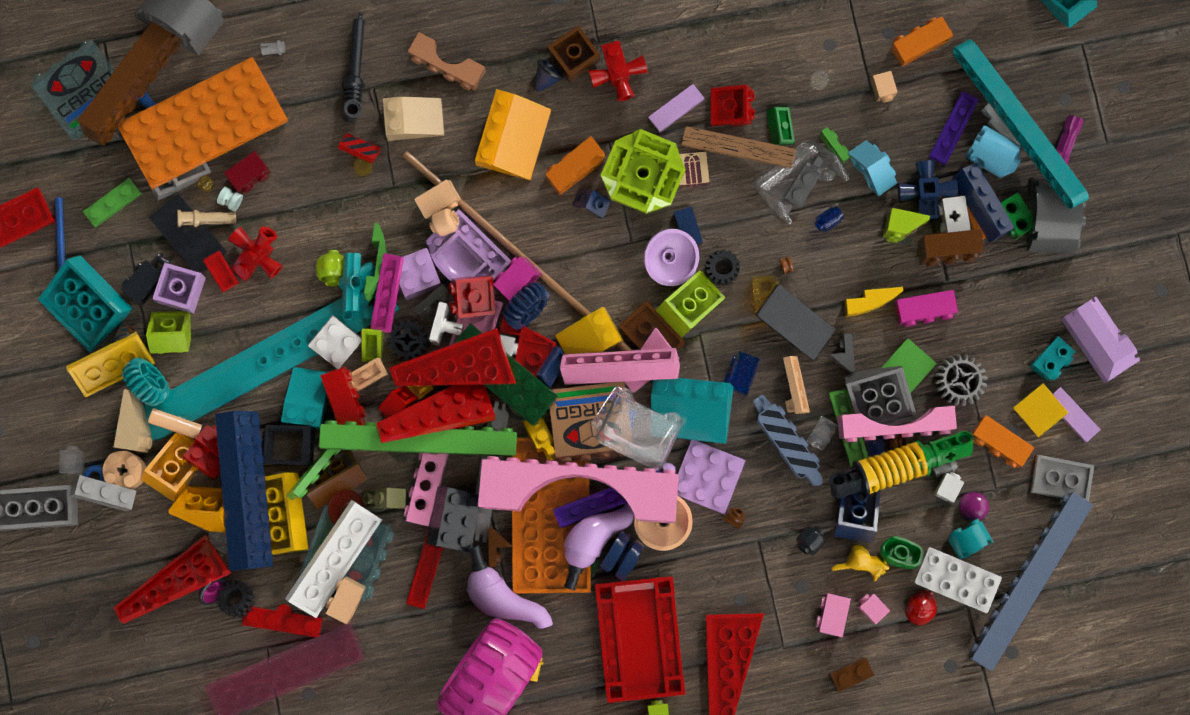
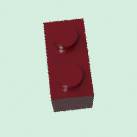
M253 151L224 174L239 194H247L254 188L253 186L256 183L265 181L271 172L258 154Z

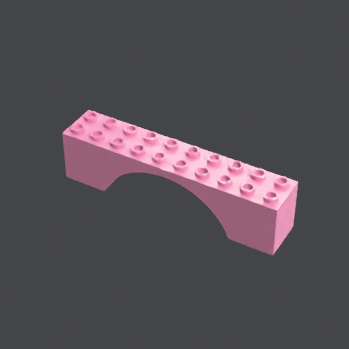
M487 456V460L482 459L478 507L482 509L520 512L528 499L545 485L564 478L582 477L597 480L617 491L630 505L637 521L676 523L679 474H675V470H663V473H656V469L644 468L643 472L636 471L635 467H624V470H617L616 466L612 465L597 468L596 464H585V467H578L577 463L565 462L564 466L559 465L557 461H546V464H539L538 460L526 459V463L520 462L518 458H507L506 461H501L499 457Z

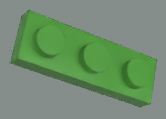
M128 178L83 212L96 228L142 193L133 181Z

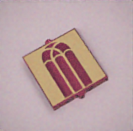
M689 151V153H681L680 156L686 170L679 187H696V185L710 184L707 152Z

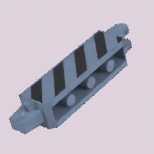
M763 394L753 401L759 413L756 422L795 477L799 479L806 477L814 487L820 486L823 482L821 474L817 470L820 467L818 465L820 461L814 453L811 454L808 451V444L805 439L798 437L795 425L791 421L788 422L784 417L786 413L780 405L776 406L775 403L772 405Z

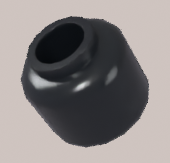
M807 526L797 537L798 549L805 555H815L825 544L824 532L819 527Z

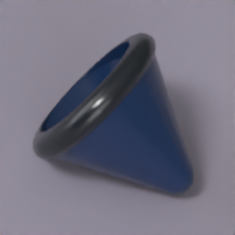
M542 59L537 61L535 91L540 92L564 79V74L556 66Z

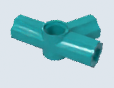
M344 253L343 275L339 279V286L343 290L342 311L359 312L360 290L366 284L367 276H375L376 266L372 265L371 262L361 266L360 253Z

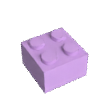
M427 248L404 256L399 284L406 300L442 287Z
M164 263L152 299L158 304L194 314L206 278L199 272Z

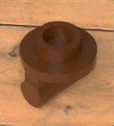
M895 434V438L888 439V451L906 446V439L901 434Z
M729 508L723 521L740 529L746 516L740 508Z

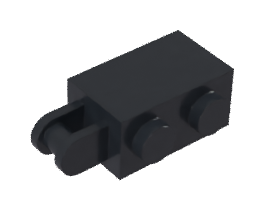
M159 253L151 263L146 260L140 262L135 268V273L124 280L121 290L143 306L155 292L164 263L171 264L172 261L165 259L163 254ZM158 263L162 265L159 269L155 268Z

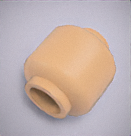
M443 209L432 215L430 228L433 233H437L439 236H446L457 230L460 223L455 211Z

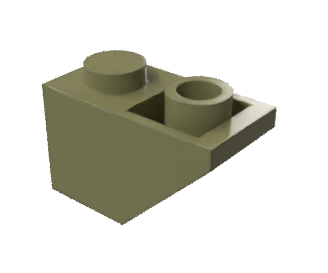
M364 489L363 508L403 509L405 508L406 489Z

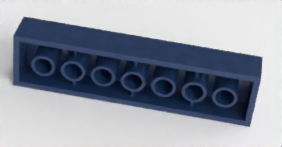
M229 411L215 414L229 569L233 571L272 567L273 555L271 551L258 412Z

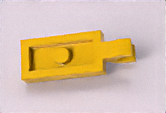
M543 417L536 426L531 425L528 421H523V425L537 453L543 451L547 461L554 460V439Z

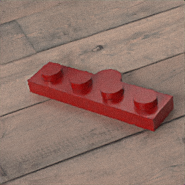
M287 604L279 605L276 611L251 607V611L247 609V615L243 616L242 625L318 638H320L323 618L294 614L292 608Z

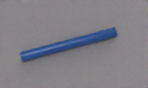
M61 197L55 198L58 271L65 263L63 198Z

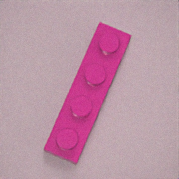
M383 253L370 329L382 330V332L386 333L391 332L404 257Z

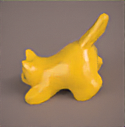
M855 545L851 548V553L846 563L837 564L831 570L837 571L851 568L868 571L871 573L873 581L876 582L878 578L886 573L885 570H889L890 567L880 557L870 556L869 551L864 546Z

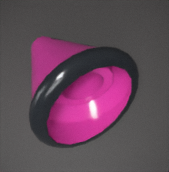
M218 579L197 589L199 601L203 605H211L218 601L216 596H220V594L217 592L218 590H223L221 587L223 584L226 586L225 579Z

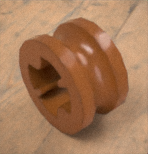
M786 256L785 259L779 258V264L784 275L787 274V271H794L789 256Z

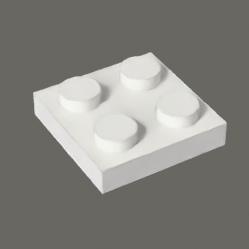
M332 315L308 346L339 369L362 342V338Z

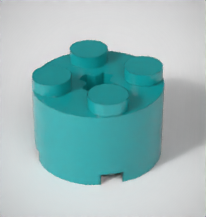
M978 519L970 522L965 527V530L962 531L959 528L948 535V542L960 560L984 549V546L994 543L983 522H980Z

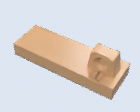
M784 357L783 360L792 399L785 401L787 412H795V414L809 413L810 410L798 357Z
M376 358L351 372L353 376L351 382L353 387L357 388L359 392L387 376L388 373L381 359Z

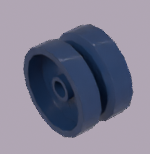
M623 531L620 532L600 566L603 570L610 572L617 563L619 566L615 571V577L621 581H624L629 571L633 570L640 558L639 554L645 546L643 543L635 540L630 548L627 549L626 545L630 540V536Z

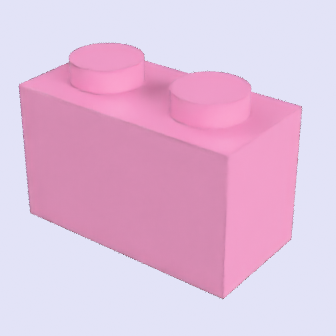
M828 593L825 594V597H821L819 608H822L821 616H817L815 627L818 628L817 632L843 637L851 599Z

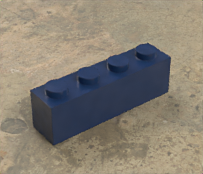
M977 163L963 168L952 177V179H956L958 190L962 196H965L966 204L989 243L1004 237L1015 228Z

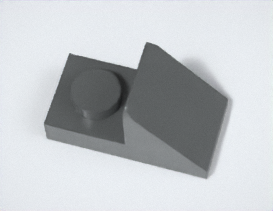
M852 333L843 334L842 339H839V349L843 353L830 354L828 357L845 372L851 374L855 372Z

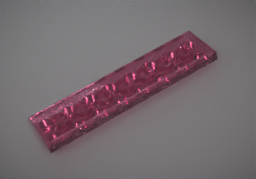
M348 623L205 685L216 715H238L366 658L352 624Z

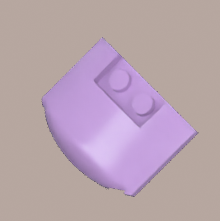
M458 209L455 213L460 223L455 232L446 236H439L437 233H433L426 240L434 263L451 282L452 278L489 275L493 276L494 280L500 272L508 267L511 260Z

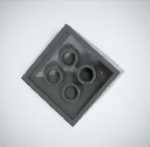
M902 366L861 370L844 375L855 414H862L872 421L888 426L918 419Z

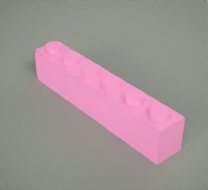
M676 348L567 354L562 356L560 365L565 385L677 379L680 369Z

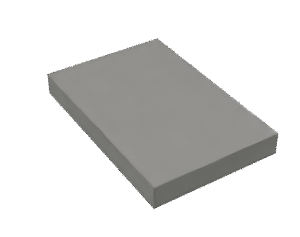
M1037 454L1030 493L1062 499L1065 494L1068 495V493L1074 492L1089 502L1094 465Z

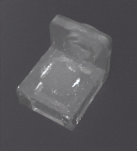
M821 416L807 442L823 451L838 425Z

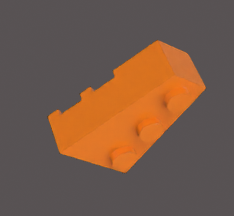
M590 136L571 153L565 155L557 165L553 164L546 170V179L560 196L605 162V153Z

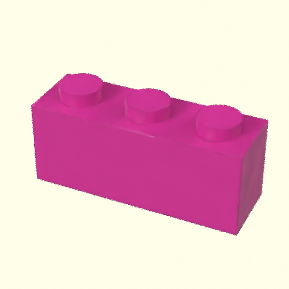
M954 290L898 299L894 302L898 324H904L905 327L914 326L919 321H923V324L935 321L934 319L941 317L942 320L953 319V315L958 313Z

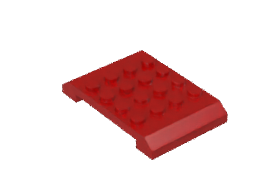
M673 576L595 584L607 703L686 695Z

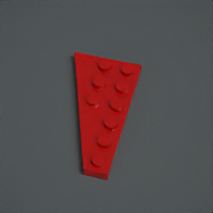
M497 328L389 368L395 386L516 384Z
M484 384L452 385L376 423V429L380 442L385 443L495 421V413Z
M205 534L113 607L118 619L124 624L231 574L211 539Z
M765 613L706 615L709 715H735Z

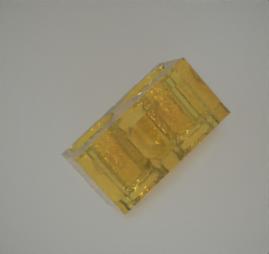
M775 275L752 277L751 279L754 318H757L755 314L776 284H779V280L776 281ZM768 283L771 290L763 291L761 284Z

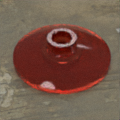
M342 490L331 498L328 505V514L334 525L343 513L342 507H347L351 500L365 508L359 494L351 490Z

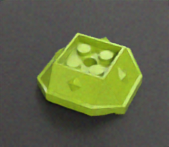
M639 129L615 141L601 173V179L611 200L648 214L671 206L686 169L676 143ZM645 170L648 176L641 178L638 176V172Z

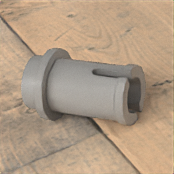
M277 40L274 43H261V53L263 56L269 54L282 55V53H285L284 41Z
M955 460L951 463L942 464L937 468L932 467L936 478L951 471L955 472L958 469Z

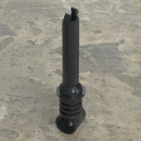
M358 12L356 18L353 19L348 76L342 82L344 96L340 115L346 122L356 121L362 113L361 92L365 88V84L360 78L365 20L362 19L361 12ZM348 107H351L355 110L354 115L350 114L347 111Z

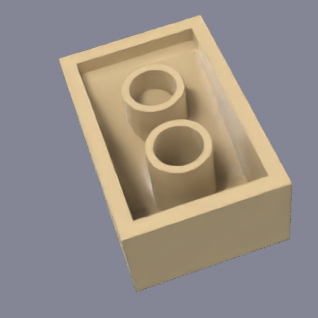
M383 98L385 130L388 141L444 136L441 98Z
M124 389L114 447L148 453V449L152 446V438L143 404L139 398H135L131 390Z

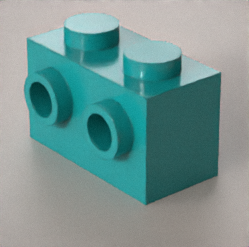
M1058 336L1051 341L1029 367L1046 382L1051 379L1056 380L1062 373L1060 369L1064 365L1067 367L1073 361L1074 357L1072 355L1076 351Z

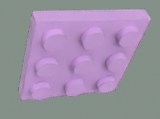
M691 440L678 472V496L725 514L746 460Z

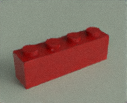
M345 366L320 375L338 425H345V422L349 421L357 422V425L364 426L366 412L364 407L359 404L358 399L360 396L357 388H354L352 385L353 376L351 371L347 370Z

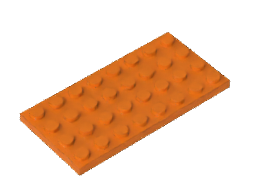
M251 57L125 119L122 126L118 129L151 189H154L288 122V118L254 58Z
M517 438L516 457L512 458H518L520 462L525 463L526 459L538 460L539 464H546L547 459L544 452L537 453L530 438ZM572 460L573 463H577L578 467H585V464H589V461ZM571 477L551 482L536 491L524 504L520 512L512 511L514 593H591L590 566L585 567L582 574L579 575L576 590L563 587L569 571L567 570L569 563L565 558L563 543L573 527L579 522L560 529L553 513V509L589 496V478Z

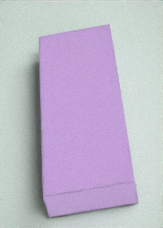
M692 84L650 115L648 119L660 133L704 101L705 98L695 85Z
M1061 387L1053 393L1069 412L1062 419L1085 443L1101 430Z

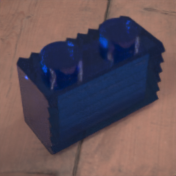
M741 351L737 355L733 354L730 363L733 366L731 373L727 372L723 383H730L734 386L733 392L748 396L761 359Z

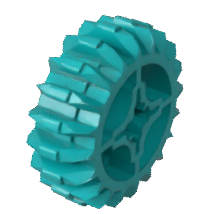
M134 358L122 369L123 381L127 384L126 387L131 390L135 398L140 399V402L153 407L164 402L169 395L170 388L168 387V382L165 381V377L157 367H154L146 359Z

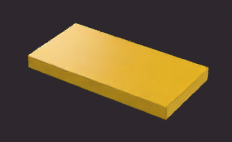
M134 332L126 338L118 340L67 365L66 369L86 398L124 378L122 376V369L130 360L140 357L151 362L152 365L155 364V361L137 332Z

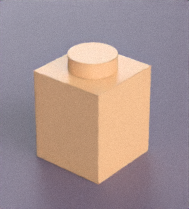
M888 71L873 75L870 81L876 102L882 101L885 103L893 100V97L897 94V89L892 72Z

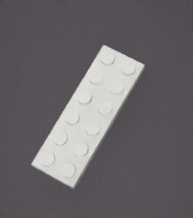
M351 500L285 599L317 618L335 591L336 584L339 580L343 579L382 519Z

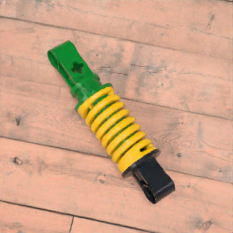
M962 431L936 441H929L925 445L917 440L893 451H887V453L884 452L863 460L853 461L851 469L834 473L830 476L831 496L836 499H842L861 492L863 496H868L879 489H885L886 486L892 487L893 484L898 485L900 482L910 481L913 477L928 476L932 467L937 468L942 464L951 463L954 460L972 455L973 435L967 431Z

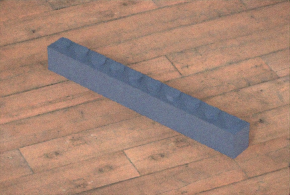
M1074 492L1068 493V495L1065 494L1060 500L1059 504H1061V507L1051 515L1049 519L1051 521L1048 528L1044 527L1041 531L1039 543H1035L1029 552L1031 556L1028 561L1024 560L1019 568L1021 570L1018 577L1015 576L1009 584L1011 589L1007 594H1003L999 601L1000 607L991 613L989 625L982 628L979 633L981 638L969 650L970 656L968 658L989 671H993L1093 504Z

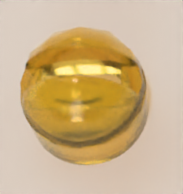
M203 176L199 179L198 186L203 192H210L214 188V182L210 177Z

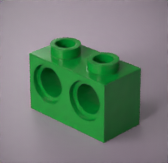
M1019 193L1001 202L1015 227L1008 233L1009 236H1013L1016 240L1032 230L1033 215ZM1006 205L1012 206L1014 213H1009L1006 210ZM1016 221L1022 222L1024 229H1019L1016 226Z

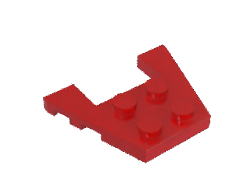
M504 318L502 319L500 333L520 336L515 360L536 376L553 348L556 347V343L527 327L524 328L523 326L519 330L514 329L507 324Z

